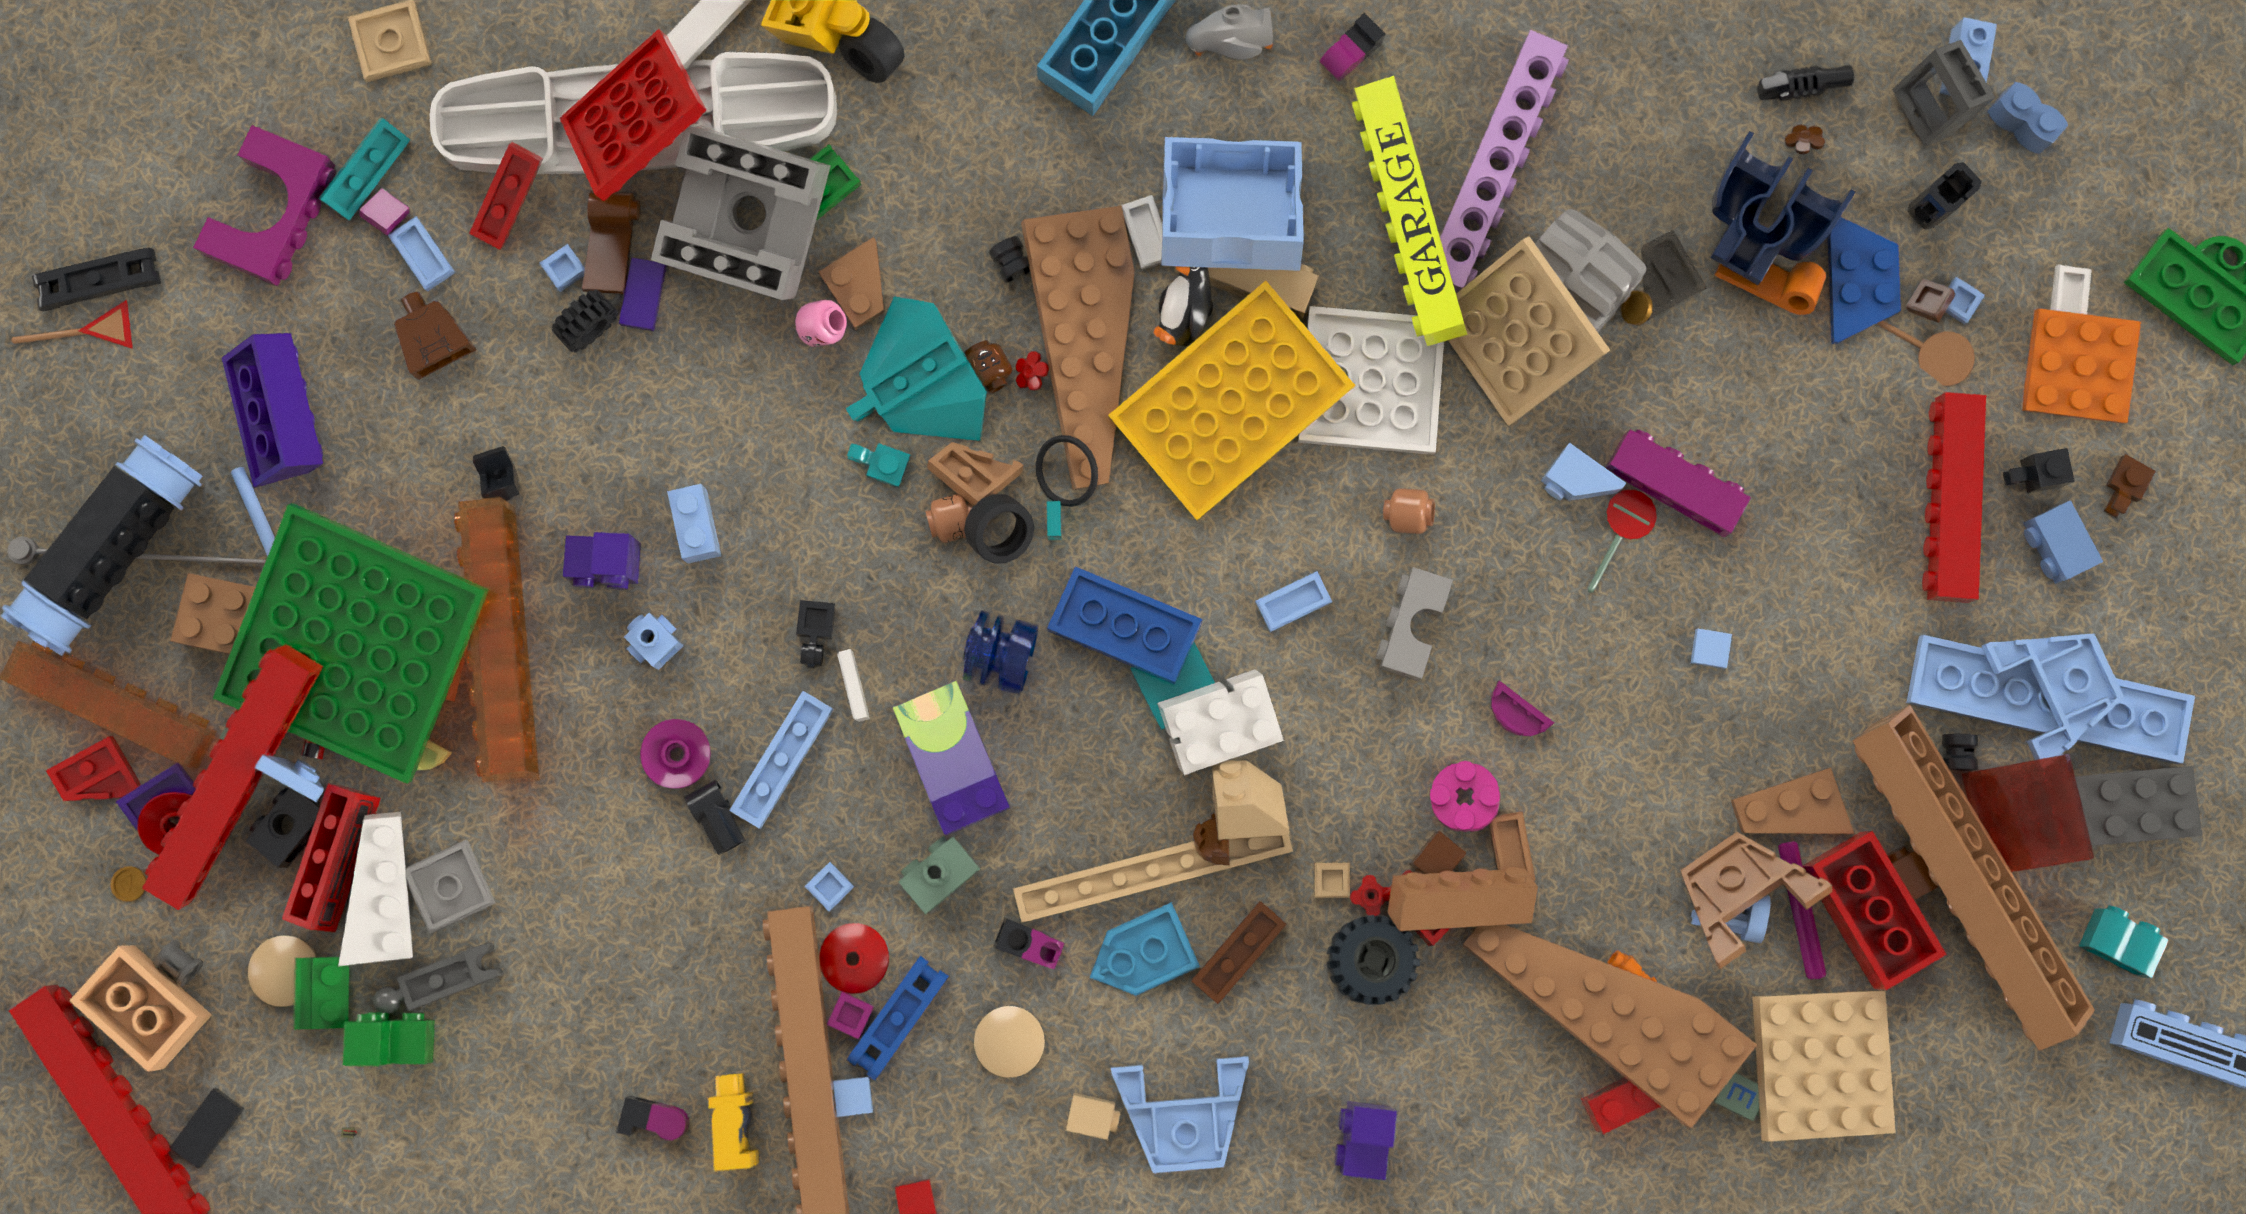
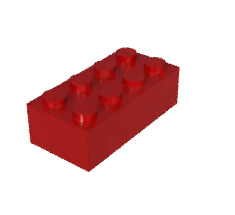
M1873 831L1859 832L1803 865L1806 873L1817 879L1823 878L1832 885V893L1821 901L1873 989L1888 990L1947 955Z

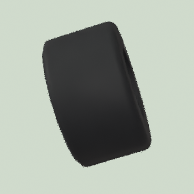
M870 17L868 27L860 36L842 35L839 41V49L845 61L852 69L871 82H885L905 58L904 49L899 39L886 25L875 18Z

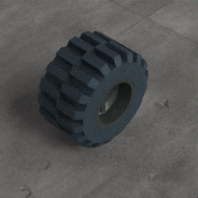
M1370 915L1357 918L1343 925L1342 929L1335 933L1331 939L1333 943L1328 947L1327 954H1329L1327 969L1331 970L1332 976H1330L1333 984H1337L1339 987L1338 991L1350 997V1000L1366 1005L1393 1002L1399 999L1401 994L1407 993L1411 988L1409 986L1410 983L1416 981L1418 976L1415 973L1416 967L1420 966V959L1416 958V951H1419L1417 943L1413 944L1411 940L1413 935L1410 931H1399L1395 923L1389 920V917Z

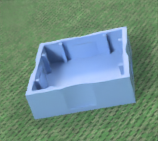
M1165 137L1161 266L1300 271L1304 243L1303 205L1300 200L1302 182L1301 142L1265 140L1230 142L1210 138Z

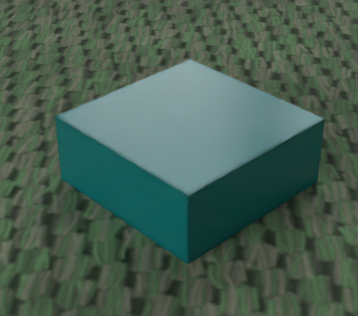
M1060 501L1047 502L1048 540H1062Z

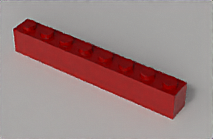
M287 644L274 650H268L260 660L258 667L262 670L257 679L252 680L242 694V698L245 699L240 710H235L229 717L225 726L229 729L224 739H220L212 748L209 757L212 758L210 765L207 769H203L195 779L193 787L196 790L191 799L188 798L179 808L177 816L180 819L176 827L171 828L166 833L161 842V846L164 849L159 857H155L145 871V875L148 878L142 889L177 910L190 904L196 897L264 774L256 769L255 765L262 755H275L323 668L322 665Z
M47 985L10 1009V1014L140 1213L208 1214L210 1206L207 1200L200 1193L195 1194L188 1184L190 1181L188 1171L180 1163L175 1164L168 1152L171 1151L169 1142L163 1135H156L149 1123L152 1121L150 1113L143 1105H137L131 1097L132 1087L129 1081L124 1076L117 1075L110 1065L113 1063V1058L110 1052L104 1046H98L91 1036L94 1033V1029L85 1017L77 1015L72 1007L73 1004L69 1001L73 997L71 993L64 987Z

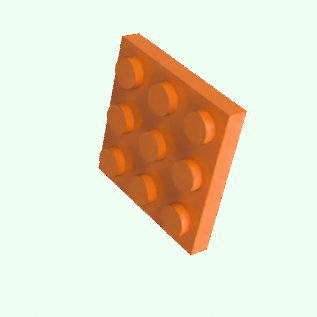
M2040 308L2034 310L2022 411L2122 424L2128 423L2141 321Z

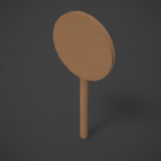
M1885 321L1877 323V325L1920 348L1918 355L1919 367L1943 386L1960 383L1973 369L1975 361L1974 350L1970 342L1958 333L1950 331L1939 332L1930 336L1923 343Z

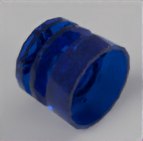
M981 610L975 624L970 629L963 654L964 671L962 679L972 683L977 668L982 669L979 683L981 686H986L992 672L999 674L998 690L1021 696L1028 675V670H1026L1028 658L1033 656L1039 625L1017 619L1010 633L1003 632L1004 615L998 614L993 629L988 628L990 612Z

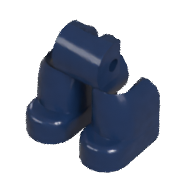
M1749 131L1730 159L1729 165L1721 176L1712 198V213L1719 220L1727 224L1728 227L1714 248L1710 258L1754 284L1759 285L1777 254L1793 261H1800L1817 249L1829 236L1856 191L1850 189L1840 200L1826 198L1806 185V181L1813 171L1807 168L1799 177L1774 223L1769 228L1759 224L1758 218L1762 208L1787 171L1793 158L1788 156L1780 166H1773L1757 159L1746 149L1754 135L1753 132Z

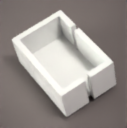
M1256 669L1226 679L1228 686L1234 690L1228 693L1227 688L1221 682H1217L1157 703L1166 731L1171 736L1169 740L1178 768L1184 775L1284 741L1264 677Z

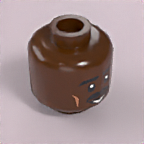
M984 340L971 346L964 352L985 390H988L990 394L1008 385L1006 379L1010 376L1013 369L999 344L989 343L988 340Z

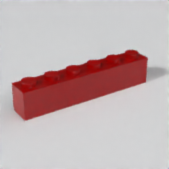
M1944 392L1935 398V401L1931 403L1929 408V420L1934 422V435L1929 437L1927 449L1928 454L1933 456L1932 469L1928 470L1926 477L1927 489L1932 490L1931 503L1929 502L1925 509V521L1930 523V537H1926L1923 551L1924 556L1929 557L1928 570L1923 574L1922 588L1924 591H1927V600L1970 603L1979 600L1986 395Z

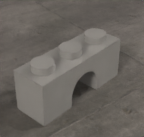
M1415 567L1409 571L1408 575H1401L1396 590L1397 594L1402 595L1398 608L1391 607L1386 626L1391 627L1388 640L1381 639L1375 659L1381 660L1379 669L1415 681L1422 679L1432 645L1422 643L1413 636L1410 622L1417 613L1426 612L1436 616L1443 613L1453 582L1452 579Z

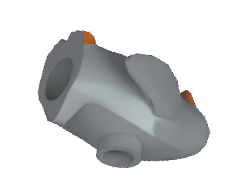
M1247 4L1226 6L1188 28L1185 36L1186 43L1197 56H1201L1204 51L1215 52L1238 60L1257 56L1262 52V47L1271 49L1273 46L1270 8L1252 10Z

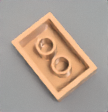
M135 945L118 946L69 1000L147 1072L164 1069L212 1016L161 968L155 967L153 961Z

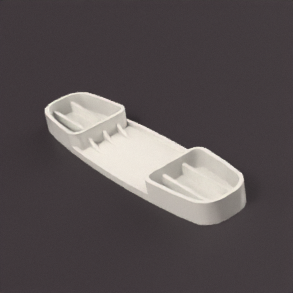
M725 52L716 56L714 60H694L686 69L707 109L692 126L704 127L784 152L818 144L829 136L835 126L837 104L830 73L821 62L810 56ZM619 64L545 72L539 67L531 66L483 74L448 83L437 92L431 103L430 132L433 144L451 165L460 170L496 173L508 145L514 142L544 158L537 174L584 173L559 118ZM683 132L675 138L670 146L664 148L652 158L642 170L678 167L675 166Z

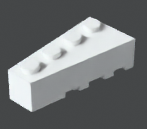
M401 812L364 815L339 966L413 958Z

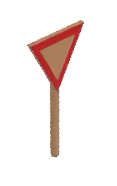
M127 300L83 328L13 337L11 341L17 344L87 334L133 349Z

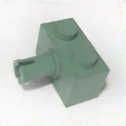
M942 836L928 848L931 855L921 863L916 858L901 871L904 877L898 882L924 914L931 912L981 870L953 836L949 840Z

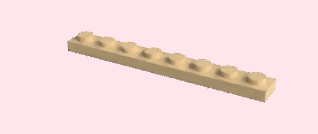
M1289 835L1229 839L1230 866L1216 865L1204 860L1197 854L1193 841L1017 887L1013 891L1020 919L1023 923L1293 852Z

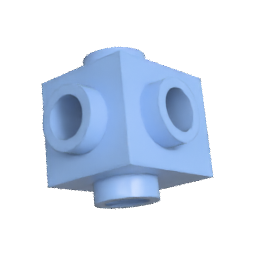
M648 613L645 617L642 614L639 615L628 625L627 629L629 632L624 636L631 644L626 648L631 655L640 663L646 659L652 667L658 670L684 646L672 634L676 628L663 615L658 619L651 613ZM654 634L653 641L648 643L649 637Z

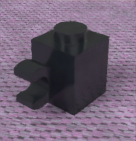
M2068 448L2032 454L2020 460L2021 467L2003 472L2005 486L2025 483L2027 493L2061 488L2075 482Z

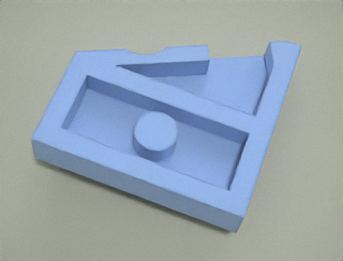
M262 755L255 765L256 769L315 802L324 791L318 780L320 776L315 773L316 769L302 760L297 759L294 764L285 758Z

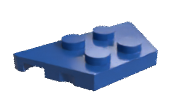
M1840 217L1828 236L1831 344H1837L1901 311L1898 244Z

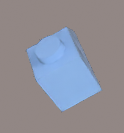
M1571 443L1562 450L1541 480V482L1546 484L1544 489L1548 494L1558 500H1562L1564 497L1568 501L1616 494L1626 484V482Z

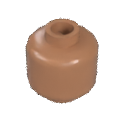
M1396 489L1392 494L1391 500L1386 499L1384 502L1383 518L1384 520H1390V526L1394 532L1424 533L1428 526H1433L1435 500L1430 499L1425 490Z

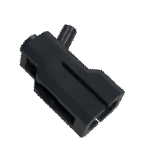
M1964 162L1955 163L1909 204L1908 213L1924 230L1933 229L1980 189L1981 180Z

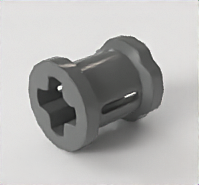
M173 940L159 952L154 959L153 965L157 968L163 967L177 979V984L183 987L201 969L203 961L199 958L193 959L180 948V943L177 940Z

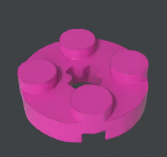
M1461 761L1449 765L1436 776L1430 791V799L1436 818L1445 827L1458 832H1474L1488 826L1496 817L1500 803V792L1496 779L1486 768L1473 764L1470 761ZM1459 790H1472L1474 792L1471 796L1474 801L1473 804L1470 806L1467 803L1459 805L1456 802L1459 798L1457 793Z

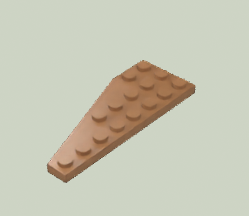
M1478 926L1463 944V947L1689 1130L1757 1046L1755 1042L1699 998L1510 926Z

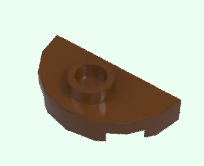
M1215 813L1211 814V819L1196 825L1193 834L1194 846L1197 854L1204 860L1216 865L1230 866L1229 839L1218 840Z

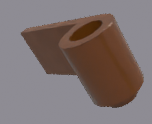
M593 190L589 193L587 214L591 228L582 285L583 292L594 291L595 289L601 293L624 294L633 221L639 220L641 212L640 200H635L634 194L631 192L613 193L605 201L597 197Z

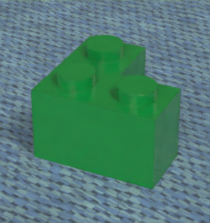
M381 1012L357 1014V1020L347 1021L344 1025L343 1066L433 1063L435 1020H425V1013L420 1012L403 1013V1019H389V1013Z

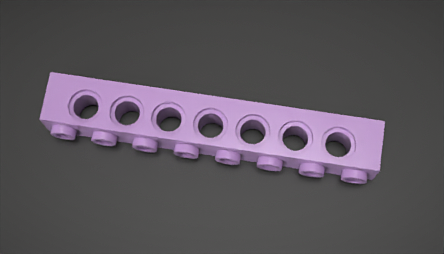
M1530 30L1440 236L1456 293L1475 279L1478 270L1472 267L1477 257L1483 259L1491 242L1490 239L1485 238L1490 226L1496 229L1502 217L1504 209L1499 208L1503 196L1510 197L1517 182V179L1512 177L1515 167H1523L1530 149L1525 147L1528 137H1536L1543 119L1537 117L1542 106L1549 107L1556 89L1550 87L1555 76L1561 78L1569 59L1563 57L1568 45ZM1529 70H1539L1542 72L1544 79L1536 80L1532 78ZM1516 100H1527L1531 105V109L1523 110L1519 108ZM1503 130H1514L1518 135V139H1507L1503 134ZM1490 160H1501L1505 164L1506 169L1501 171L1495 170L1490 165ZM1476 190H1488L1492 194L1493 199L1490 201L1480 199ZM1465 219L1475 220L1479 224L1480 230L1470 231L1466 229L1463 221ZM1453 249L1462 250L1466 254L1467 260L1463 262L1455 261L1451 257L1450 251Z

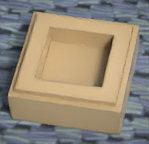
M1314 863V898H1350V863Z

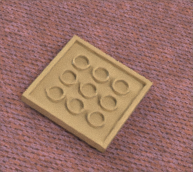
M1530 236L1522 239L1456 293L1467 335L1448 341L1508 426L1519 420L1611 351Z
M1885 990L1752 996L1755 1043L1757 1044L1756 1062L1762 1141L1896 1133Z

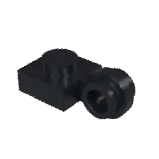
M800 600L796 635L810 638L809 644L803 643L801 648L800 663L807 664V668H815V665L822 666L824 645H818L817 642L818 638L832 640L835 603Z

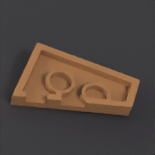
M1831 768L1731 800L1742 833L1854 834Z

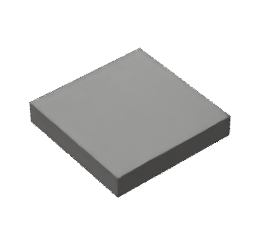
M468 840L457 843L406 867L407 884L429 934L496 904Z

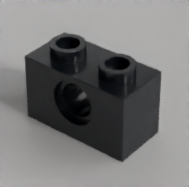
M286 787L274 798L272 803L275 806L266 816H260L250 828L251 835L246 839L248 844L280 868H288L307 845L321 802L318 800L315 802L294 789ZM289 815L293 819L294 825L293 829L288 834H285L281 824L283 819Z

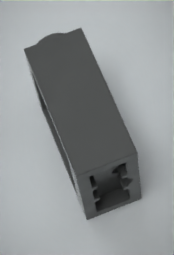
M1962 40L1935 49L1892 89L1925 147L1951 137L1995 99ZM1936 73H1938L1959 109L1949 120L1945 117L1926 84Z

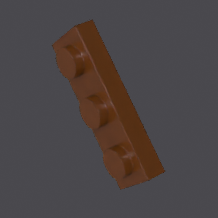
M1259 901L1191 981L1219 1004L1287 924Z

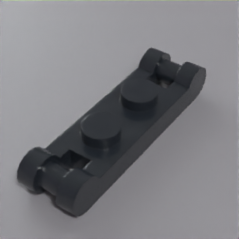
M141 248L34 274L32 276L35 288H38L40 295L37 298L38 309L40 311H49L81 301L161 284L160 273L155 271L154 261L157 260L155 250L153 248ZM139 264L141 273L132 274L130 266ZM59 283L60 292L54 293L53 286Z

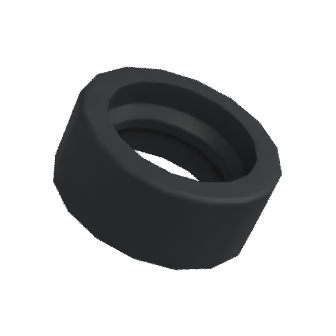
M992 494L981 499L972 507L965 521L964 532L968 544L984 560L994 564H1001L1017 559L1027 550L1033 539L1035 527L1032 515L1016 499L1005 494ZM1002 512L1013 513L1016 520L1011 535L998 545H986L983 541V534L988 522Z

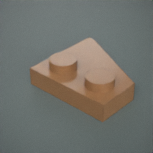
M874 237L818 272L855 330L884 313L878 247Z
M951 442L928 460L927 469L974 506L981 499L999 493L1022 473L1024 465L1018 461H1013L1012 465L993 460L994 454L981 450L974 451L967 446Z

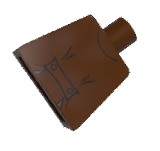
M412 292L401 299L408 315L396 320L394 325L408 370L415 378L420 380L477 350L448 310L438 300L426 305L420 292Z

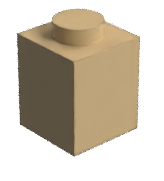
M1074 1093L1066 1131L1108 1140L1109 1131L1115 1133L1117 1131L1120 1111L1114 1110L1115 1102Z

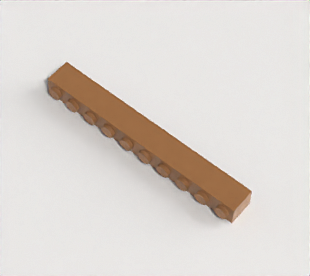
M813 906L767 912L768 919L763 920V933L765 941L771 940L772 954L767 955V968L769 976L775 975L776 990H771V1002L773 1011H779L780 1025L775 1026L777 1046H783L785 1059L779 1062L781 1081L787 1082L789 1096L784 1097L783 1103L785 1117L792 1119L793 1132H788L790 1154L796 1153L797 1168H792V1181L794 1190L800 1189L801 1204L796 1205V1214H850L839 1120L836 1113L834 1078Z

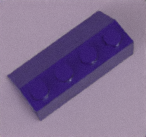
M291 333L252 334L222 357L253 488L310 473L323 464V450L317 440L314 428L315 418L309 408L306 396L307 386L301 376L298 364V350L293 343Z

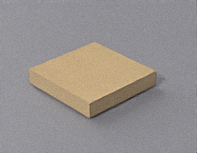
M407 0L348 17L363 77L366 82L432 65L414 0Z

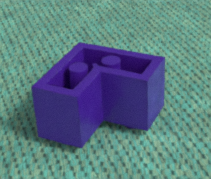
M594 532L593 537L566 535L563 577L573 581L572 586L594 588V582H600V584L607 585L609 589L628 590L629 584H638L641 543L630 534Z
M1347 1101V1109H1340L1338 1129L1342 1130L1344 1138L1343 1145H1336L1335 1166H1341L1340 1173L1342 1175L1386 1180L1389 1147L1394 1148L1397 1111L1387 1105Z

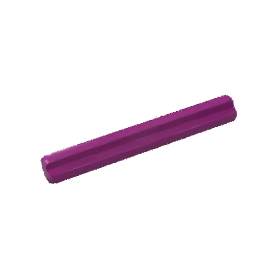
M1791 841L1778 845L1780 859L1791 865L1795 863L1803 868L1797 842ZM1787 889L1806 977L1810 980L1824 978L1827 973L1812 906L1806 910Z

